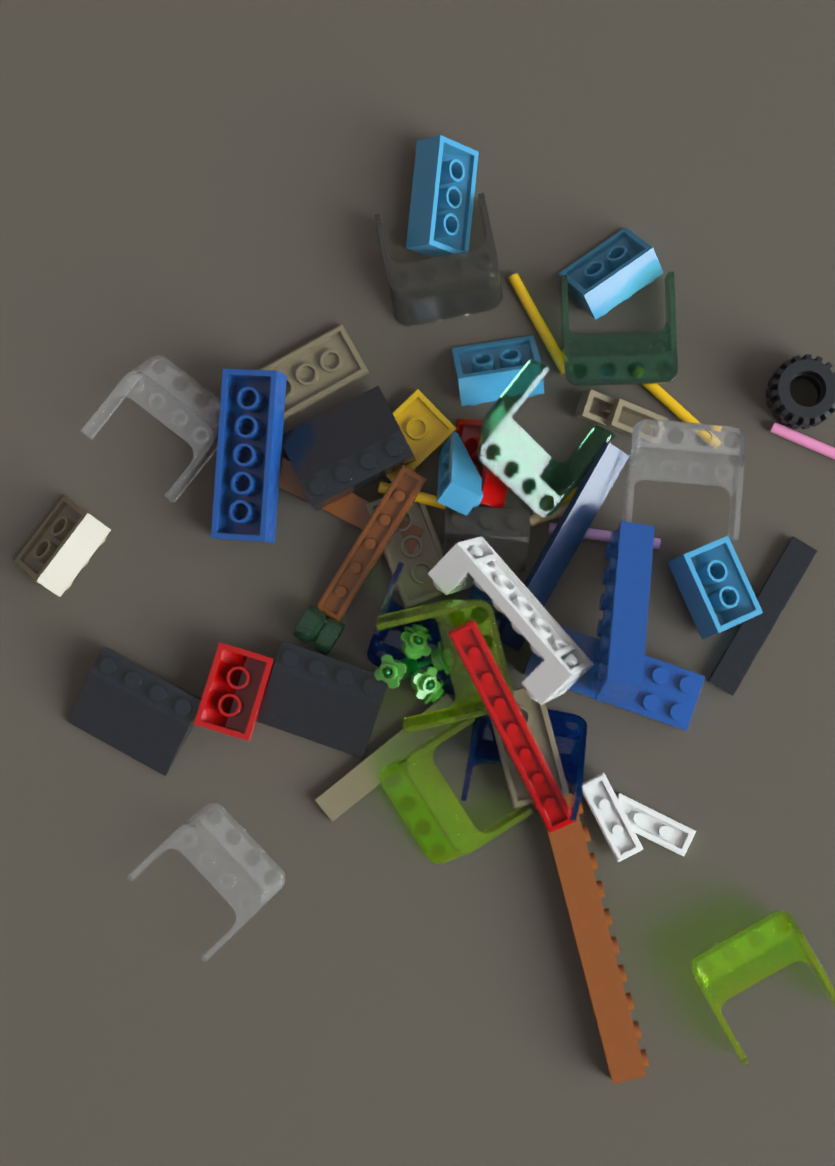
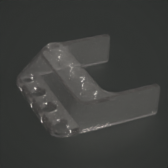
M154 355L123 377L81 432L90 439H93L125 397L141 406L192 447L193 459L165 495L169 501L175 503L217 450L220 399L162 355Z
M654 419L639 421L633 428L627 461L623 521L632 522L634 484L639 481L649 480L718 486L724 488L730 495L728 536L731 543L738 541L746 450V436L743 431L734 426Z
M210 803L201 808L127 877L130 882L135 880L167 849H177L232 906L236 912L235 925L201 957L204 962L280 891L285 883V874L282 869L233 816L217 803Z

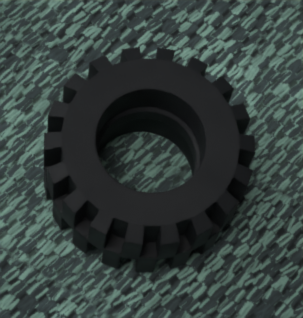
M805 354L802 358L798 355L794 356L791 360L785 361L773 373L767 384L769 388L766 390V397H769V400L766 403L768 408H773L774 411L771 413L773 417L779 416L781 418L779 423L784 426L789 423L791 424L790 428L797 429L802 427L803 430L809 429L811 426L815 427L831 416L835 411V372L833 373L830 370L833 366L830 362L823 364L822 357L817 356L815 359H812L811 354ZM803 378L815 386L818 398L814 406H802L793 400L789 389L790 382L793 379Z

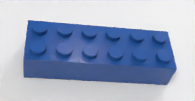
M223 369L211 538L275 543L287 375L279 371Z
M621 521L617 530H612L610 543L607 542L605 545L604 559L608 560L607 568L603 569L601 584L606 586L605 594H601L599 601V610L603 611V618L598 621L596 633L597 637H601L600 646L596 647L594 663H598V673H594L592 679V690H596L595 701L629 706L642 687L655 526Z
M561 626L594 664L568 690L595 700L596 690H592V679L594 673H598V663H594L596 647L600 646V639ZM532 649L523 675L529 676L544 661ZM645 655L642 687L631 704L626 706L607 702L603 703L687 731L705 676Z

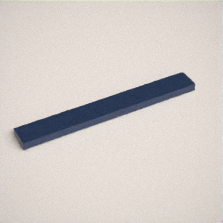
M604 441L524 582V585L543 607L629 458L628 454L609 442ZM505 616L493 637L518 652L526 640L523 635H520L513 629L511 621L507 616Z

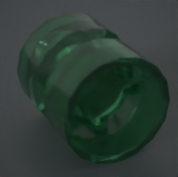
M311 605L298 623L293 636L306 643L313 641V648L327 656L338 641L346 625L334 617L325 619V613L316 606Z

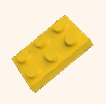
M419 389L393 412L416 461L406 465L414 471L450 437L453 431H457V428ZM400 469L386 475L391 483Z

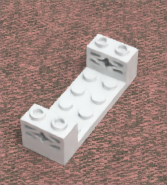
M482 536L456 543L428 573L433 579L434 586L446 595L470 588L475 584L480 590L485 591L493 600L494 607L508 617L513 629L528 640L532 651L539 657H542L544 661L522 684L526 687L528 695L534 701L539 702L540 705L564 694L594 665Z

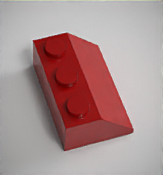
M457 419L456 433L459 434L482 479L481 491L483 492V498L476 508L503 510L520 429L499 420Z
M219 642L194 725L250 741L275 659Z

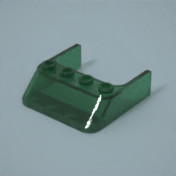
M668 272L664 279L666 322L662 330L656 333L576 335L569 330L567 275H561L559 282L561 349L565 376L571 384L576 386L664 384L675 378L678 372L674 272Z
M530 359L484 416L478 447V458L530 509L542 517H548L556 512L587 473L604 441L611 443L616 435L612 431L596 425L566 461H555L511 418L550 370L546 364Z

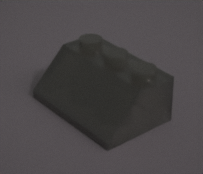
M445 506L442 517L441 559L456 543L482 536L512 571L525 572L530 538V510L473 507L466 516Z

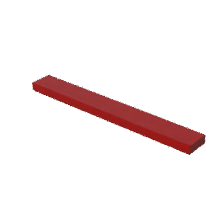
M473 618L448 630V634L549 833L575 822V818L475 619Z

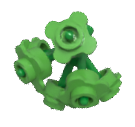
M412 624L411 628L404 627L405 632L400 636L401 641L404 642L402 644V651L406 655L405 658L396 660L389 654L384 655L381 658L382 663L379 669H376L374 672V676L377 680L386 682L391 689L397 688L400 680L412 678L411 685L416 690L415 696L419 699H424L423 701L426 705L429 701L434 703L442 698L444 689L441 687L444 683L443 680L437 681L436 674L437 671L445 670L446 675L450 674L449 665L453 664V654L449 648H444L442 641L438 642V648L431 649L427 644V641L432 640L431 635L427 634L428 629L422 625ZM431 653L430 659L417 662L416 659L422 656H429ZM431 664H433V666H434V667H432V666L428 667L427 670H426V669H419L420 667H424V666L431 665Z

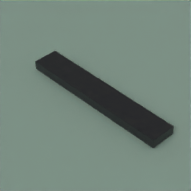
M794 536L791 537L756 597L763 613L741 623L708 682L734 696L818 550Z

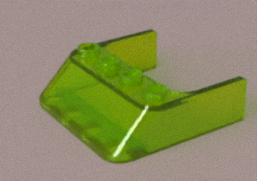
M444 600L377 616V630L434 617L439 626L456 694L454 703L450 707L404 718V733L489 714L448 634V630L473 618L514 697L494 611L487 601Z
M470 713L387 765L380 774V782L427 858L435 864H443L475 851L533 814L529 805L522 806L481 832L473 825L433 760L435 748L443 741L475 722L476 720Z
M784 910L774 911L698 954L691 963V972L702 996L734 1053L743 1065L749 1063L721 1013L724 1002L789 964L803 961L811 967L828 999L835 1007L834 987L794 917Z

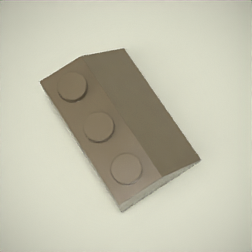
M64 495L14 562L36 582L61 597L71 587L73 580L81 569L89 563L93 553L105 542L111 529Z

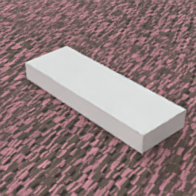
M603 772L579 784L578 786L617 862L643 850L605 773Z
M618 793L617 799L635 833L683 857L685 856L696 833L695 830Z

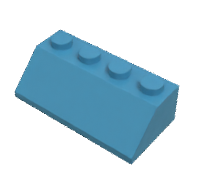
M442 135L417 140L406 249L425 256L468 259L478 151Z

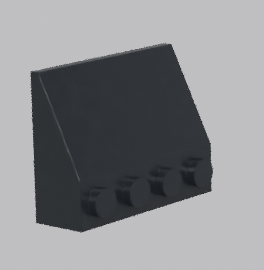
M379 386L284 433L282 438V444L311 506L316 511L400 469L403 464L408 465L416 461Z
M282 641L272 668L257 722L363 759L388 684L383 680H377L374 672Z
M103 647L89 672L68 722L166 776L194 727L201 698L111 648Z

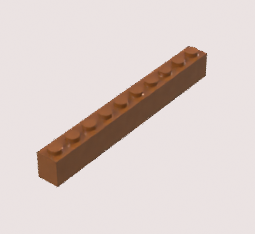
M569 792V794L564 795V798L575 818V822L552 833H549L546 825L545 828L609 1076L612 1083L617 1084L647 1076L645 1067L649 1066V1061L645 1049L640 1050L637 1039L642 1038L638 1021H632L630 1010L635 1009L631 993H625L623 982L627 981L623 964L618 965L615 954L620 953L616 936H610L608 926L613 925L608 908L603 909L601 898L605 897L602 881H596L593 870L598 869L594 852L589 853L586 842L591 841L587 825H581L579 814L584 813L580 797L574 798V794Z

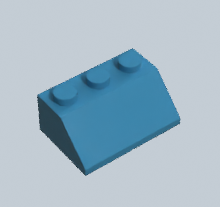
M625 227L558 274L582 309L596 320L607 314L609 310L622 301L629 299L644 286L652 283L664 272L653 247Z
M533 335L452 348L461 406H475L480 403L505 401L511 398L532 397L537 394H544L542 363Z
M725 536L667 562L702 639L720 633L763 613L729 536Z

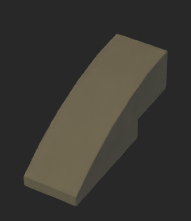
M592 389L582 391L574 414L575 418L656 445H660L668 418L625 400L613 399Z

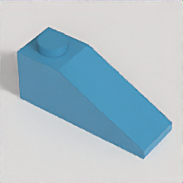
M453 431L439 451L437 502L467 516L473 507L476 508L483 498V492L481 491L482 479L459 434Z

